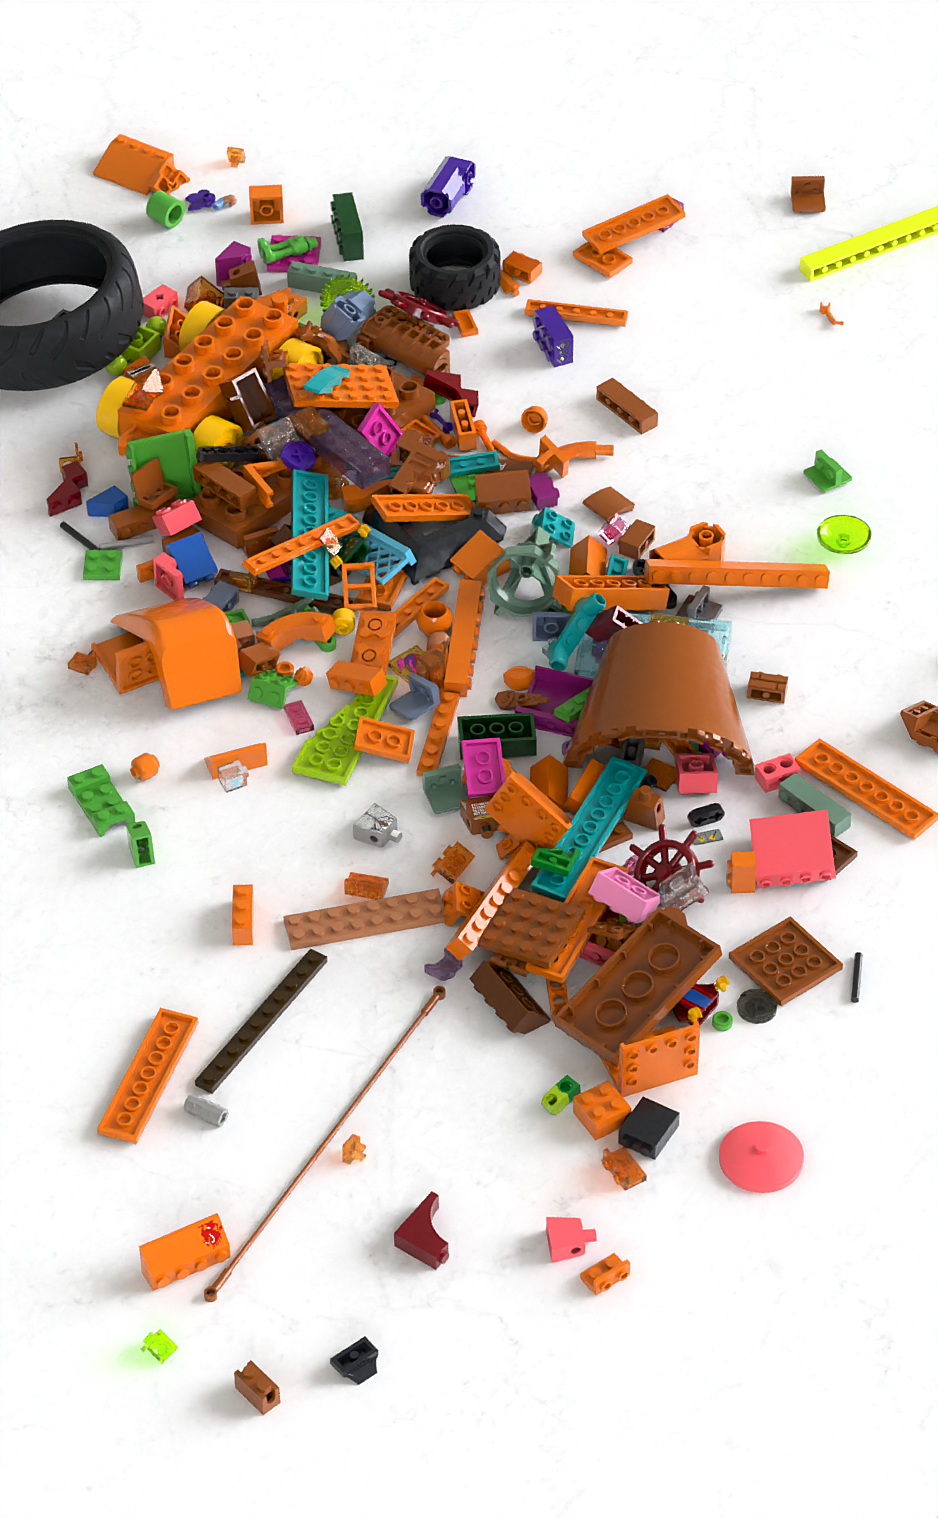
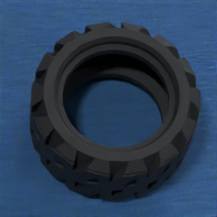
M451 224L434 227L425 231L423 235H419L413 241L409 250L411 290L414 291L415 296L424 298L446 311L473 309L487 303L493 298V295L497 293L500 287L499 245L487 232L473 226ZM448 265H463L468 266L470 268L462 270H446L440 267Z

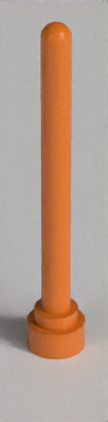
M426 415L422 416L420 420L425 425L441 434V443L447 450L456 446L457 439L452 434H445Z
M476 420L474 426L477 435L481 437L488 452L495 451L486 434L487 426L483 420Z

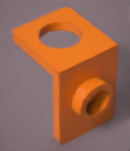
M511 834L496 844L499 858L503 860L522 844Z

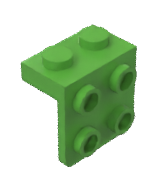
M266 670V672L251 677L247 699L283 709L285 707L287 691L298 686V682L294 680L293 676H279L276 671Z

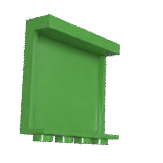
M190 428L127 442L128 449H125L127 460L130 459V465H128L130 476L137 469L155 458L159 460L165 482L177 486L179 493L176 494V497L178 499L193 498L202 490L201 484L196 482L193 476L192 466L198 463L196 459L194 435ZM131 481V482H130L131 489H132V492H134V488H133L132 481ZM136 495L133 498L134 507L138 506Z

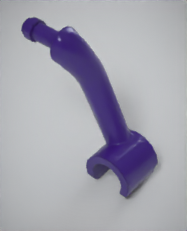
M438 409L430 412V418L438 420L443 425L442 431L445 434H450V431H453L452 423L446 422L437 414Z

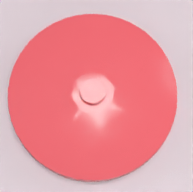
M765 1121L744 1123L732 1129L724 1137L720 1145L719 1163L724 1175L733 1184L747 1191L770 1193L784 1189L799 1177L803 1168L804 1152L800 1141L791 1131L775 1123Z

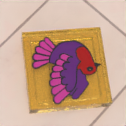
M418 645L392 658L388 664V667L408 684L407 675L412 672L426 678L440 670V664Z

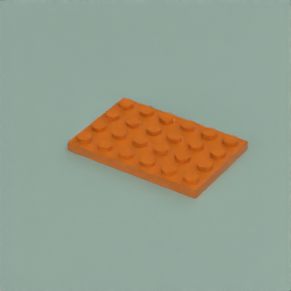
M289 363L287 367H282L294 407L371 408L374 402L380 403L383 408H398L399 406L387 367L381 364L337 365L351 370L349 377L342 378L341 384L335 385L332 393L316 394L303 389V387L314 375L324 368L332 366L331 364Z

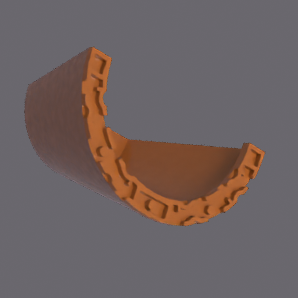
M652 620L649 623L623 628L608 639L563 759V764L566 767L582 768L587 754L592 753L596 745H598V748L611 744L613 738H618V741H624L627 738H669L684 741L691 740L701 745L704 744V741L708 742L709 748L719 753L725 751V757L732 760L735 775H755V765L720 647L710 634L698 628L680 624L677 621L660 622Z

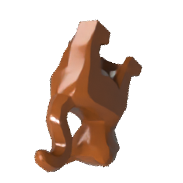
M308 321L307 325L296 329L299 340L320 348L322 353L330 356L333 362L340 363L343 356L339 352L340 346H338L333 336L322 332L321 328L317 325L312 326L311 321Z

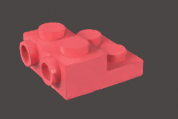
M163 552L153 559L155 586L174 601L184 599L183 575L180 570L176 569L177 563L175 559Z

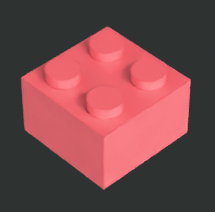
M186 498L172 502L171 507H163L155 511L156 515L152 516L161 536H172L202 520L194 501L186 500Z

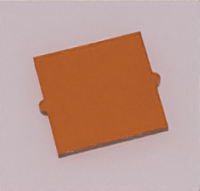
M652 758L646 766H643L644 769L648 770L647 776L653 775L657 780V785L653 787L667 792L671 785L676 783L674 766Z

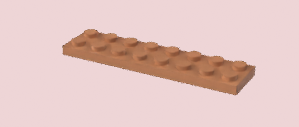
M439 888L286 915L283 916L291 950L445 923L447 916L443 915L444 904Z

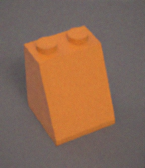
M479 530L450 559L453 565L452 569L457 575L460 576L462 574L464 580L482 581L483 586L488 583V567L504 549L482 530ZM509 559L504 560L497 566V577L511 570Z

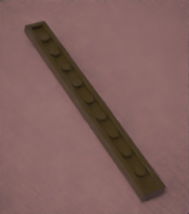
M310 949L196 1078L195 1086L213 1094L328 962L327 956Z

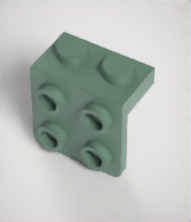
M459 763L422 772L423 791L435 814L460 809V801L470 799L462 784Z

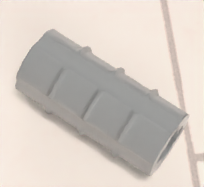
M191 1093L184 1103L185 1111L217 1126H223L228 1118V1109L211 1102V1100L208 1101L202 1098V1096L199 1097Z

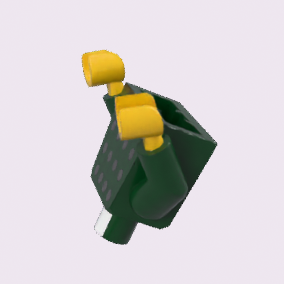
M365 523L359 527L357 535L342 536L336 539L334 543L329 542V568L331 572H337L338 569L342 571V564L360 563L368 555L370 550L364 540L371 529Z

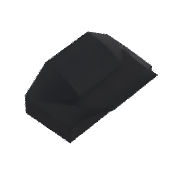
M364 1336L330 1358V1364L343 1377L349 1378L360 1385L377 1374L376 1359L379 1352Z

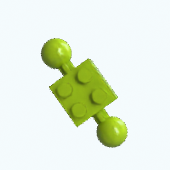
M153 316L147 321L146 327L140 325L138 327L139 331L129 347L106 366L108 373L113 376H120L124 373L127 362L133 363L142 356L150 360L161 349L160 337L164 336L167 323L165 319L160 316Z

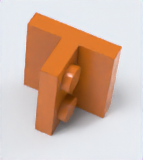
M544 435L540 439L535 474L546 472L547 474L554 469L564 478L568 474L569 459Z

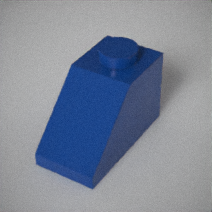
M115 485L86 501L87 514L89 516L108 517V515L129 509L128 496Z

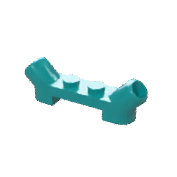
M593 593L589 597H582L578 600L573 608L575 610L574 614L556 641L553 640L546 651L550 667L559 671L567 668L568 659L596 615L606 607V600L602 595Z

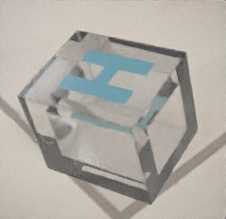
M239 760L218 767V779L226 793L247 786L249 772L246 766H242Z

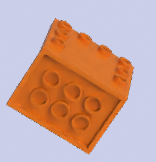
M128 632L95 644V642L91 643V649L119 694L159 680L153 653L148 643L144 642L141 637Z
M513 771L483 809L521 844L528 841L536 849H554L572 826V819L520 772L516 775Z
M697 1020L693 1021V1025L676 1030L674 1025L650 1032L641 1041L625 1045L624 1042L620 1043L618 1067L599 1056L621 1096H629L697 1075L700 1025Z

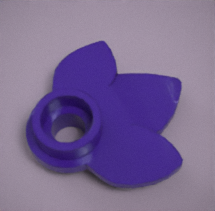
M206 189L199 190L198 193L189 194L185 198L187 202L191 203L188 211L211 207L216 202L215 194L210 193Z

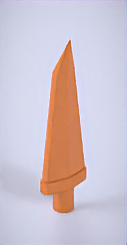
M500 269V286L504 293H512L514 296H518L519 291L517 288L520 287V284Z

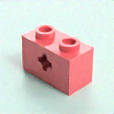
M164 284L160 285L143 297L142 315L149 319L153 316L163 317L169 312L171 305L178 306V293Z

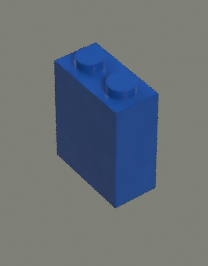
M201 532L170 543L165 548L166 554L175 559L177 563L176 569L180 570L183 575V588L188 587L191 589L198 586L199 582H209L215 579L218 568Z

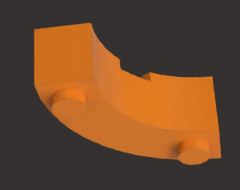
M299 612L271 622L259 631L256 639L258 643L267 642L276 651L280 652L285 647L291 645L293 641L303 638L305 641L314 640L326 643L335 633L336 628L331 615L321 612Z

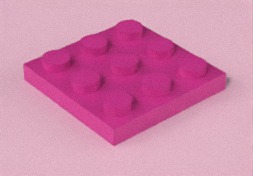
M271 235L270 245L278 244L297 235ZM315 237L318 241V247L312 248V251L297 256L289 255L267 264V272H287L292 261L318 266L321 237Z

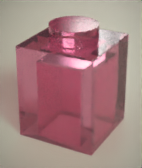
M616 513L603 524L597 534L611 546L623 536L629 524Z

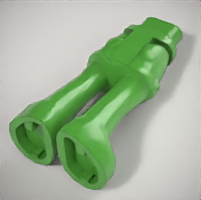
M303 236L290 237L288 240L269 245L264 238L257 240L258 250L264 264H270L289 255H301L312 251V248L318 247L317 239L315 237L309 238L308 236H305V238Z

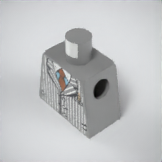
M376 803L353 825V837L355 840L380 848L384 847L389 840L399 843L403 835L397 831L396 817Z

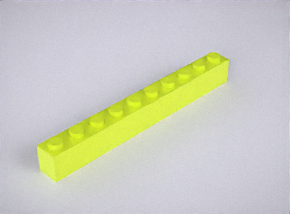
M938 206L800 257V272L811 282L937 234Z

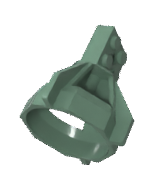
M540 526L523 543L507 547L488 567L487 579L490 600L495 603L494 614L497 616L503 610L512 617L533 616V612H546L550 607L556 612L562 609V604L558 603L552 596L555 581L553 583L548 570L549 566L555 575V579L556 575H560L559 563L553 558L556 545L553 542H549L550 534ZM509 559L511 572L502 589L497 580V566L504 560ZM522 577H534L537 579L544 592V596L534 600H520L513 597Z

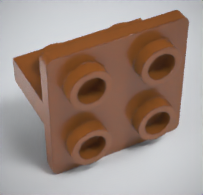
M265 340L263 346H261L260 357L261 361H265L263 374L264 378H268V383H271L273 380V369L287 367L289 356L288 351H283V349L274 350L273 353H270L268 340Z
M277 526L243 536L241 548L247 558L275 546L271 538L279 530Z
M608 918L607 921L596 922L595 925L587 927V932L596 934L595 944L616 952L639 926H635L633 922L623 923L619 922L617 918Z

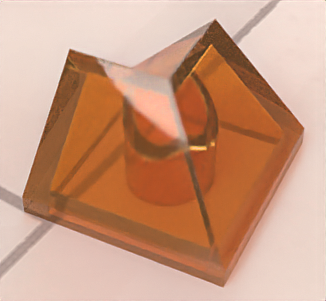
M156 367L134 382L121 404L123 407L147 411L153 400L164 393Z

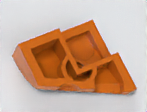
M162 160L146 187L153 192L163 191L170 194L172 190L178 189L180 185L188 183L191 179L181 170L174 168L167 160Z

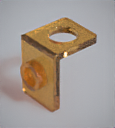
M75 443L76 456L59 458L61 473V467L65 462L78 461L80 463L83 461L82 451H78L77 443Z
M329 528L325 529L319 537V541L329 553V559L335 557L343 547Z

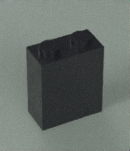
M643 1096L620 1127L618 1144L655 1160L679 1127L680 1113Z

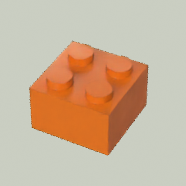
M282 185L249 186L251 225L284 223Z
M609 1080L573 1097V1113L595 1141L620 1129L631 1114L630 1105Z

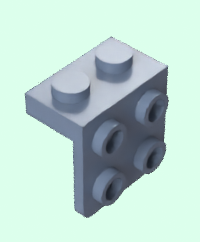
M412 672L407 675L410 692L389 704L392 711L409 720L418 719L421 715L440 704L438 686Z

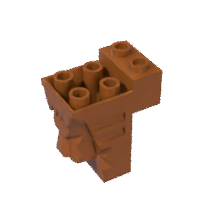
M406 428L396 443L397 461L403 465L390 482L389 492L390 495L432 494L434 487L438 486L440 481L443 482L451 474L449 456L445 452L437 451L431 445L423 443V437L418 431Z

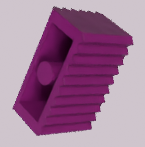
M546 472L530 475L531 499L536 508L540 511L544 507L557 506L560 493L558 488L553 486L552 478L548 477Z

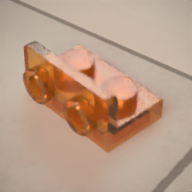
M457 841L453 847L449 845L442 854L445 857L443 859L439 857L432 865L435 869L431 872V875L434 876L438 872L453 884L474 859L475 855Z
M350 872L348 879L346 878L344 881L346 895L375 900L385 897L389 885V878Z
M625 1147L612 1153L608 1148L603 1150L601 1161L604 1168L612 1173L615 1182L618 1185L620 1184L625 1191L647 1180V1175Z

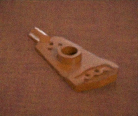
M506 690L497 693L495 702L500 709H510L517 706L529 707L536 706L539 703H548L550 697H541V694Z

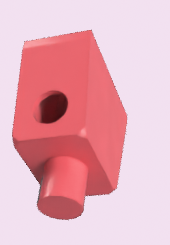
M546 1217V1234L552 1263L582 1256L585 1254V1243L597 1241L596 1230H583L580 1218Z

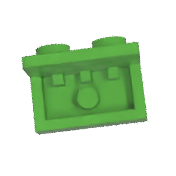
M822 449L816 451L815 465L804 470V475L822 492H827L852 481V476Z

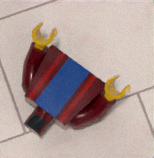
M720 976L716 982L711 984H695L673 1007V1012L678 1021L693 1025V1021L697 1020L699 1025H701L718 1006L719 991L725 992L727 990L726 985L730 984L727 977Z

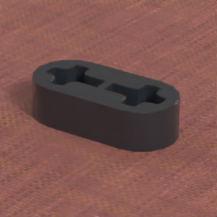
M713 803L693 809L687 815V819L692 827L697 828L720 821L724 817L725 812L719 803Z

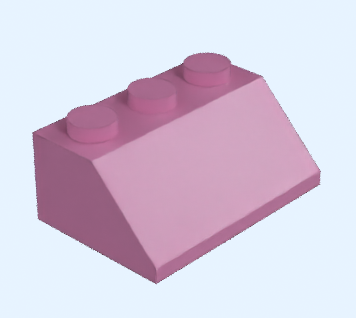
M617 867L598 872L588 892L594 896L596 901L609 905L612 911L623 914L629 922L633 923L645 921L664 898Z

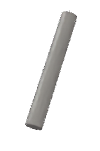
M151 535L101 543L99 546L100 550H109L153 543L154 537Z

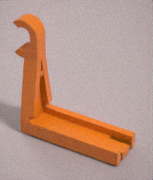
M278 457L277 461L244 465L243 479L255 485L257 497L266 508L273 507L270 495H273L274 492L262 478L288 468Z

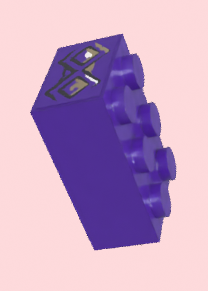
M554 305L534 310L533 338L539 343L541 351H544L548 362H551L553 367L573 363L574 336Z

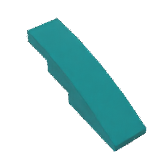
M337 365L328 366L314 375L304 385L303 389L316 394L332 393L333 387L340 385L342 378L349 377L351 370Z

